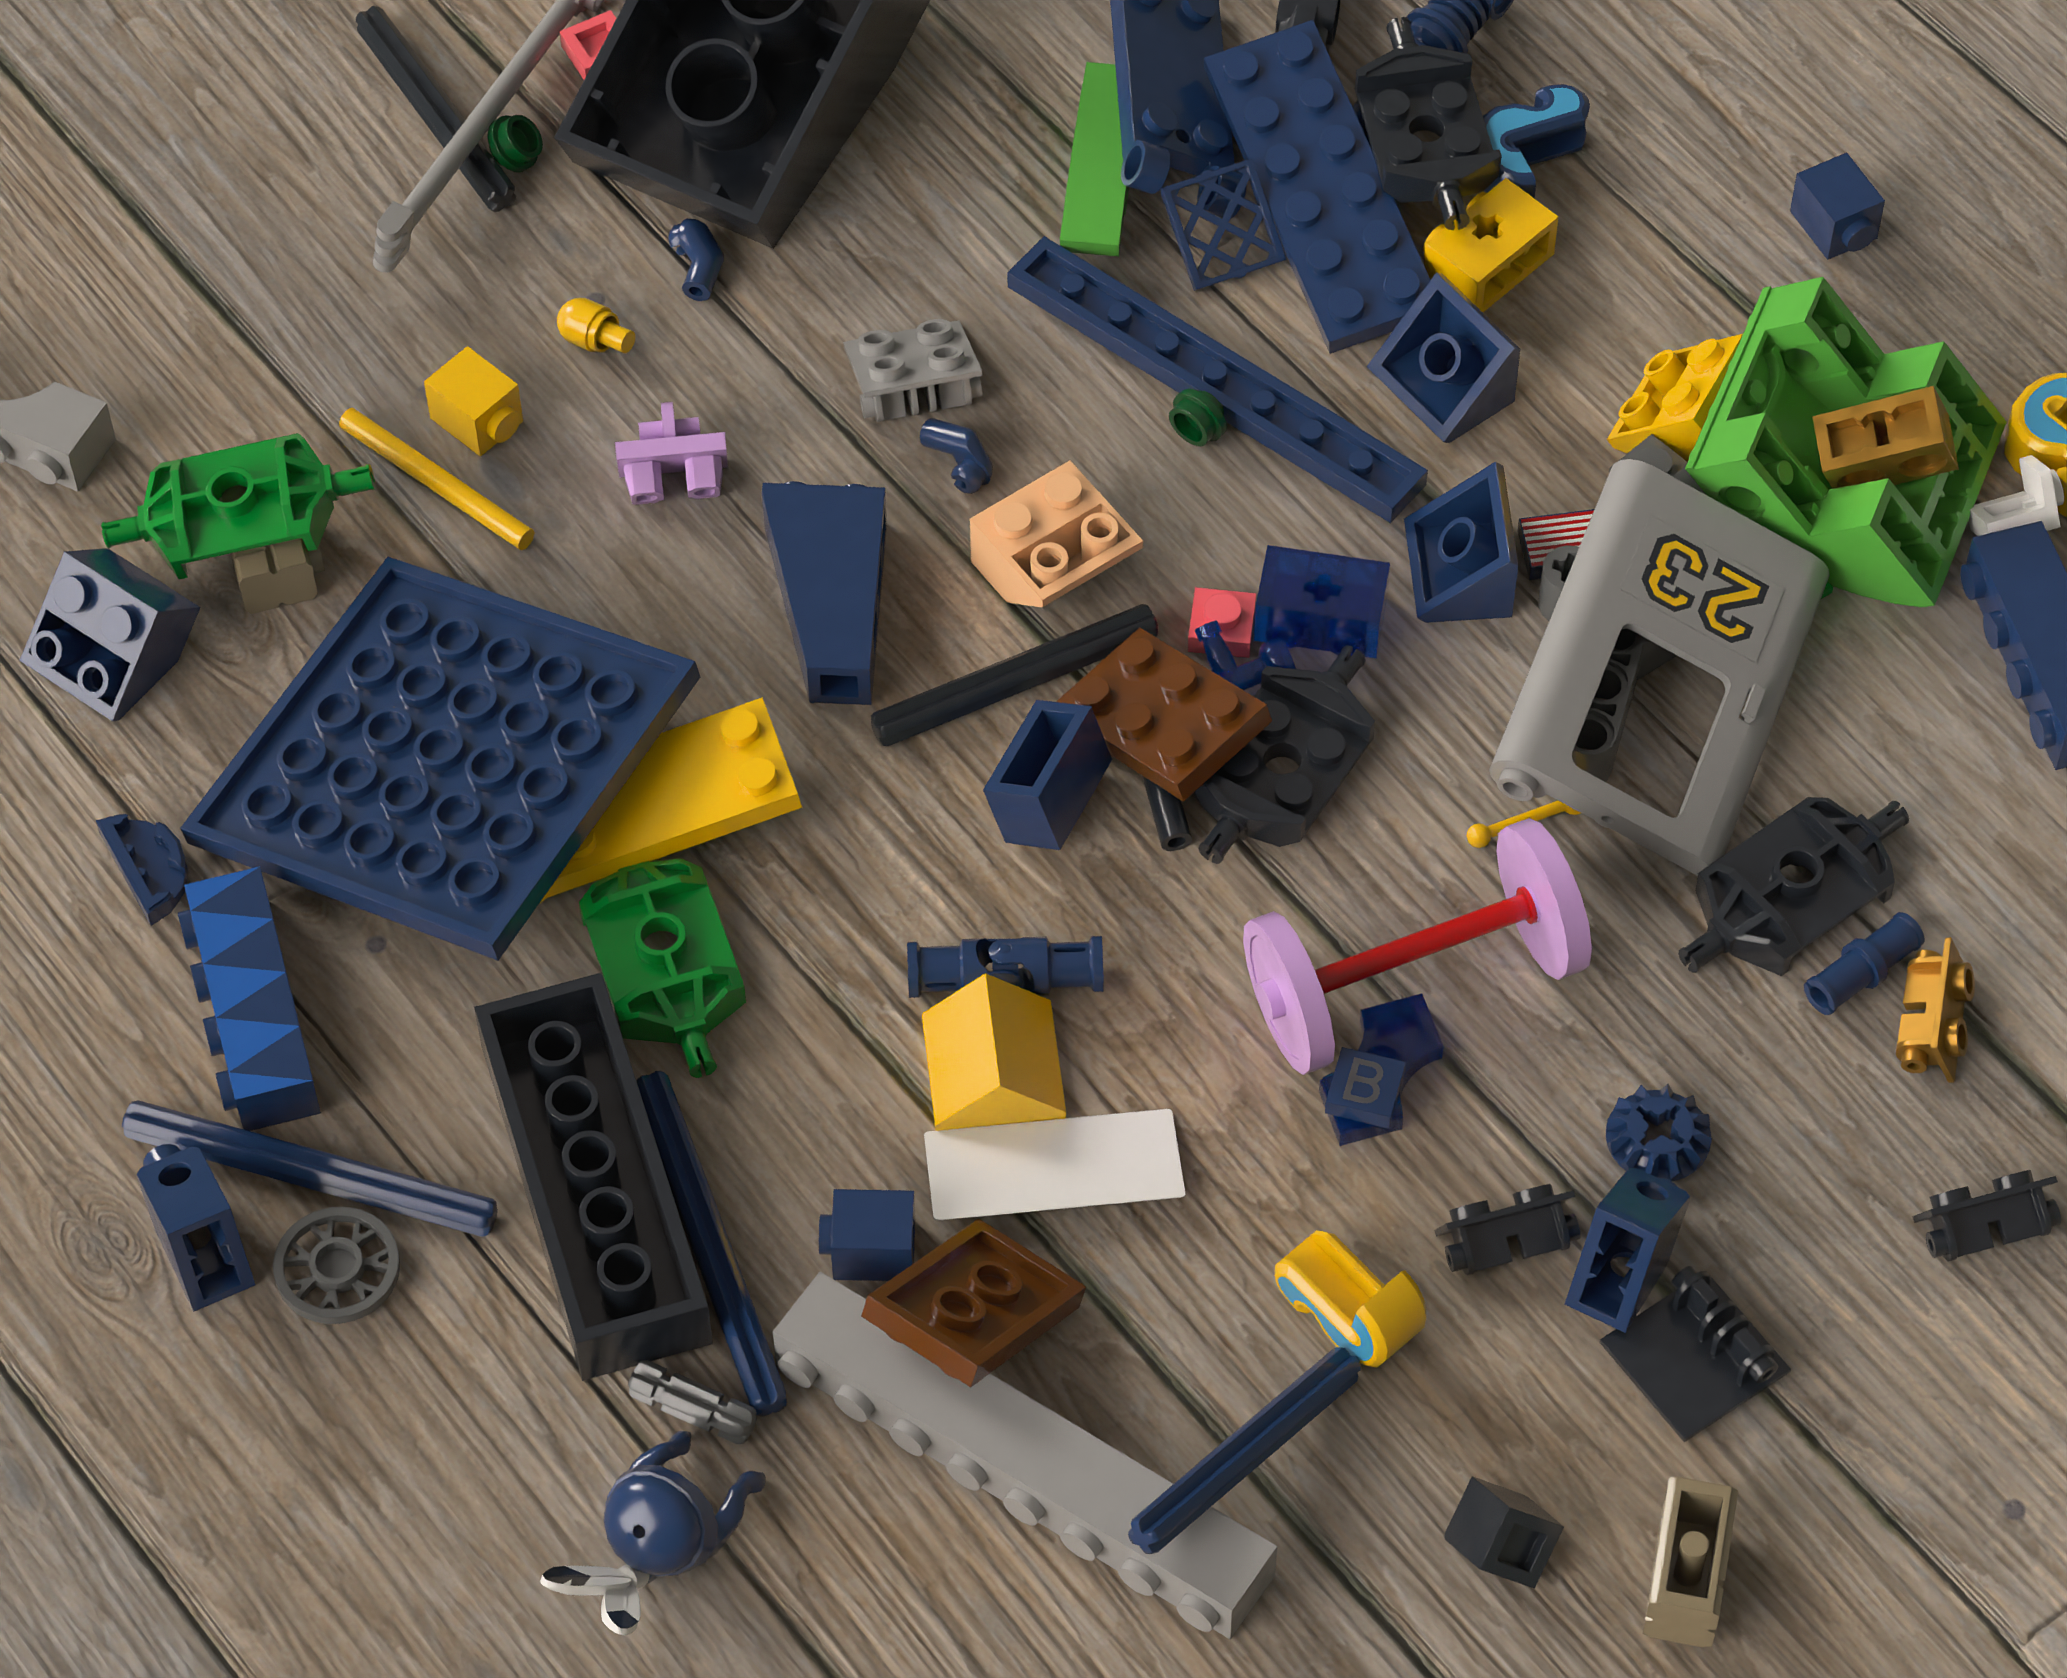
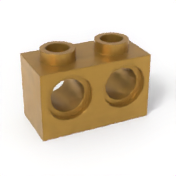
M1934 386L1812 416L1822 472L1832 489L1887 478L1894 485L1959 469L1949 415Z

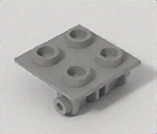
M933 319L921 323L915 329L893 333L886 330H874L862 334L856 340L843 342L844 349L863 393L860 395V404L864 418L875 417L877 422L906 416L904 390L907 393L912 416L918 415L919 405L916 388L924 387L929 411H937L934 389L936 384L941 409L971 405L972 398L982 396V386L979 377L983 376L982 369L960 320L950 322L943 319Z

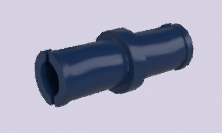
M1898 912L1889 922L1866 939L1855 938L1842 948L1839 959L1804 983V992L1807 999L1817 1011L1824 1015H1831L1840 1005L1863 988L1873 989L1887 979L1888 970L1912 951L1922 947L1925 938L1921 927L1910 915Z

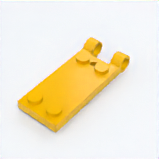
M763 697L662 732L541 902L548 897L605 878L618 872L620 868L646 861L650 862L803 808Z

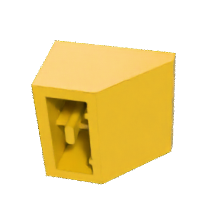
M1743 334L1719 340L1708 339L1699 345L1675 351L1667 349L1656 354L1646 364L1644 368L1645 375L1633 396L1621 406L1618 413L1620 418L1606 439L1614 449L1629 453L1652 434L1688 462L1689 455L1694 449L1707 419L1709 409L1714 403L1728 370L1729 363L1733 359Z

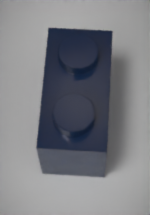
M1044 700L1035 701L983 789L1005 843L1061 850L1113 760L1091 706Z

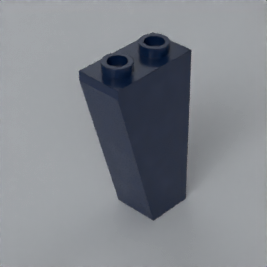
M797 481L762 483L765 532L809 703L872 705L887 532L885 487H867L861 484H848L845 486L810 485Z

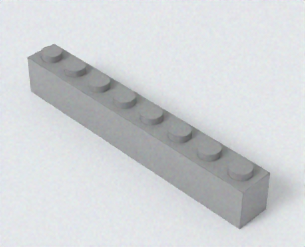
M822 1272L816 1275L773 1330L776 1363L789 1380L804 1388H809L811 1385L817 1387L833 1397L835 1404L849 1417L860 1422H865L869 1419L889 1431L894 1442L908 1453L915 1456H922L925 1453L945 1465L951 1477L962 1486L973 1491H978L980 1488L986 1490L1002 1500L1005 1508L1021 1522L1032 1526L1040 1523L1060 1536L1063 1544L1075 1555L1088 1561H1093L1097 1558L1118 1571L1120 1578L1131 1589L1145 1596H1152L1153 1593L1176 1606L1180 1616L1190 1625L1201 1631L1210 1632L1214 1629L1228 1639H1231L1275 1577L1277 1546L1213 1507L1204 1512L1158 1553L1145 1554L1139 1545L1132 1544L1129 1539L1128 1532L1132 1528L1131 1521L1172 1486L1173 1483L992 1374L987 1375L971 1388L960 1380L946 1375L940 1367L906 1345L894 1341L883 1330L861 1317L866 1299Z

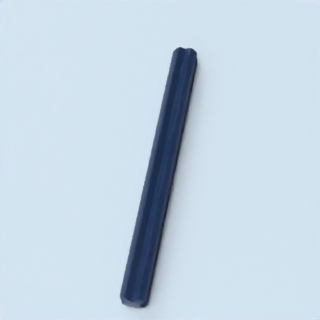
M663 1071L642 1075L637 1078L636 1082L671 1192L749 1404L754 1407L756 1415L760 1417L780 1412L787 1406V1393L669 1076Z
M140 1100L132 1101L123 1117L122 1127L124 1135L127 1138L155 1146L174 1144L180 1150L198 1147L205 1160L481 1237L489 1235L496 1222L498 1213L497 1202L493 1198Z

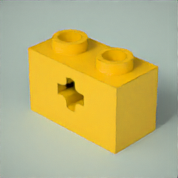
M1507 178L1502 180L1488 193L1480 192L1469 202L1466 211L1470 222L1466 227L1458 230L1456 220H1454L1455 229L1453 231L1448 230L1444 224H1441L1430 233L1423 246V264L1430 280L1436 272L1442 273L1482 312H1485L1552 257L1555 252L1559 216Z

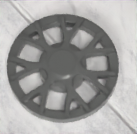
M351 1207L325 1208L312 1212L298 1220L281 1238L273 1260L276 1286L284 1302L300 1316L325 1324H341L355 1321L375 1311L392 1293L400 1272V1256L397 1244L388 1227L374 1215ZM335 1222L355 1223L351 1240L344 1237H333ZM328 1224L326 1231H321L318 1226ZM362 1226L370 1229L364 1234H361ZM309 1231L321 1241L313 1248L311 1253L306 1252L296 1243ZM378 1236L386 1248L370 1257L363 1258L360 1248ZM291 1250L297 1254V1256L288 1257ZM389 1258L388 1264L381 1263L382 1261ZM309 1266L311 1276L286 1281L285 1267ZM364 1271L386 1273L379 1287L361 1282ZM316 1287L328 1292L318 1307L303 1301ZM351 1289L355 1290L361 1302L340 1308L337 1300L338 1293L347 1292ZM292 1290H299V1291H298L297 1294L295 1295Z

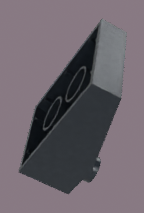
M626 0L554 138L573 163L774 249L895 70L930 0Z

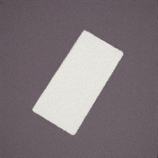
M1170 1109L928 1131L924 1134L933 1217L938 1221L1181 1198L1185 1196L1173 1113Z

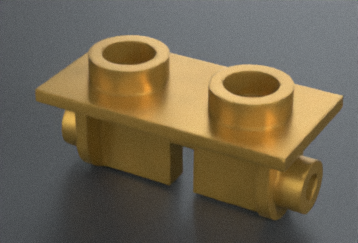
M1951 937L1945 938L1943 956L1932 950H1921L1916 953L1914 959L1909 961L1903 1004L1906 1010H1926L1925 1013L1901 1014L1896 1046V1057L1901 1061V1068L1910 1073H1922L1927 1070V1065H1939L1948 1083L1955 1082L1957 1059L1959 1056H1965L1967 1052L1968 1034L1966 1023L1963 1019L1965 1001H1972L1975 991L1973 968L1969 962H1963Z

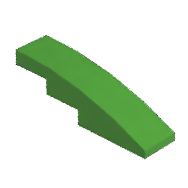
M1086 62L1066 188L1060 246L1071 253L1119 257L1129 186L1124 185L1121 180L1123 155L1115 64Z

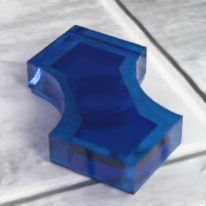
M1422 993L1361 1009L1360 1024L1363 1039L1358 1051L1406 1062L1405 1074L1389 1129L1328 1114L1339 1146L1401 1130L1403 1111L1400 1097L1405 1085L1422 1067L1442 1059L1444 1046ZM1334 1072L1324 1076L1319 1081V1094L1324 1107Z

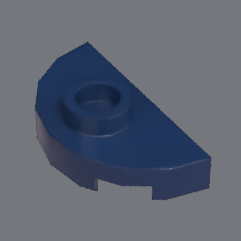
M118 814L96 820L98 831L150 926L154 925L169 915L185 894L184 885L187 884L189 872L180 840L165 824L156 822V825L148 821L130 820L128 814Z

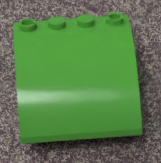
M1819 277L1771 288L1769 286L1762 289L1733 359L1729 363L1728 370L1714 403L1709 409L1698 440L1689 455L1685 470L1707 496L1821 559L1829 569L1830 576L1828 582L1832 586L1863 597L1893 604L1928 607L1934 606L1971 515L1970 509L1974 507L2007 421L1944 341L1884 354L1824 277ZM1934 386L1949 415L1959 469L1894 485L1887 478L1832 489L1822 472L1812 416Z

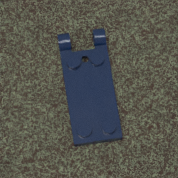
M1110 0L1123 155L1121 168L1122 183L1126 186L1155 194L1163 186L1170 167L1199 176L1206 170L1214 171L1235 164L1231 128L1209 81L1204 65L1205 57L1224 51L1219 0ZM1233 171L1218 176L1215 183L1234 193L1242 174ZM1199 185L1197 201L1204 189L1201 185ZM1247 185L1241 195L1243 198H1245ZM1211 191L1203 210L1222 217L1230 200ZM1237 204L1231 218L1238 213L1241 208L1240 205Z

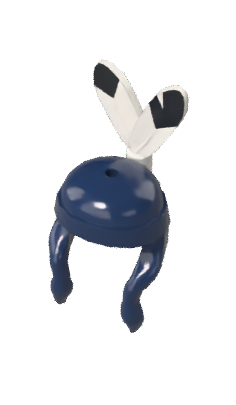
M683 1430L678 1431L668 1442L658 1444L636 1458L629 1470L616 1480L607 1495L603 1519L607 1539L615 1554L626 1565L619 1569L598 1566H557L545 1571L540 1582L546 1588L566 1595H604L601 1603L602 1621L613 1632L624 1636L629 1635L636 1630L641 1616L638 1589L654 1581L659 1576H673L691 1571L716 1555L739 1526L744 1514L747 1496L750 1493H758L764 1488L766 1483L765 1474L756 1471H747L741 1474L736 1483L728 1490L723 1504L715 1515L712 1505L696 1485L681 1474L662 1467L668 1460L685 1455L690 1451L691 1433Z

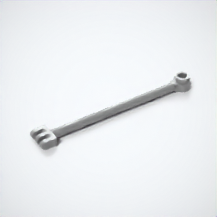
M604 0L555 1L401 205L393 201L377 222V236L375 238V252L373 256V266L380 272H391L397 267L410 249L412 230L487 132L491 123L496 120L560 35L559 31L566 27L573 16L577 17L586 8L596 12Z

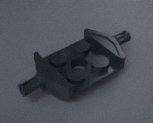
M1401 17L1402 27L1400 28L1398 18H1394L1386 26L1393 50L1357 69L1354 88L1384 192L1401 203L1432 201L1433 205H1440L1445 227L1453 231L1455 229L1454 220H1456L1458 230H1460L1470 222L1463 196L1485 191L1499 176L1502 158L1500 149L1493 150L1472 83V57L1470 54L1425 45L1419 46L1416 44L1411 21L1406 17ZM1418 131H1430L1440 138L1432 142H1424L1413 134Z
M1344 646L1330 668L1322 673L1319 671L1266 666L1262 671L1261 687L1254 697L1267 704L1272 722L1194 792L1201 806L1217 820V824L1198 847L1200 854L1205 859L1209 860L1211 855L1214 854L1212 863L1220 864L1237 838L1245 841L1247 837L1281 847L1298 843L1305 836L1374 739L1375 720L1347 687L1358 670L1366 662L1364 655L1358 649L1351 656L1353 647ZM1286 757L1295 761L1299 768L1294 772L1277 774L1270 771L1266 764L1274 758Z
M1807 797L1698 873L1695 891L1708 928L1706 933L1679 950V958L1683 965L1687 966L1689 964L1688 970L1696 973L1701 967L1721 953L1729 952L1734 957L1782 976L1787 973L1791 958L1875 898H1878L1883 904L1891 899L1895 879L1891 859L1882 845V840L1909 823V815L1905 808L1901 807L1899 809L1900 803L1891 801L1886 807L1867 819L1862 814L1856 817L1829 798ZM1788 865L1804 866L1812 872L1814 878L1806 883H1795L1787 880L1780 870Z

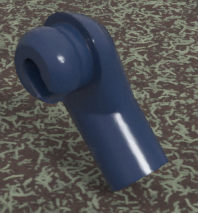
M687 218L682 223L671 228L668 236L670 247L680 245L677 247L676 253L681 256L688 255L692 262L682 285V291L693 300L706 301L712 293L724 262V253L705 223Z
M935 418L925 421L920 431L921 444L924 447L951 454L958 465L953 468L951 478L956 480L954 485L957 489L964 493L973 494L978 492L981 485L989 484L993 473V464L976 432L970 428Z

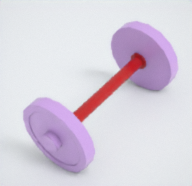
M1528 818L1506 826L1498 833L1496 851L1499 874L1506 896L1505 900L1315 970L1297 933L1285 917L1273 911L1249 920L1244 926L1243 944L1253 989L1266 1024L1281 1053L1292 1068L1305 1075L1324 1068L1334 1061V1035L1324 994L1516 923L1518 931L1532 957L1547 975L1560 980L1586 969L1590 965L1592 944L1589 922L1582 896L1566 858L1555 839L1541 823Z

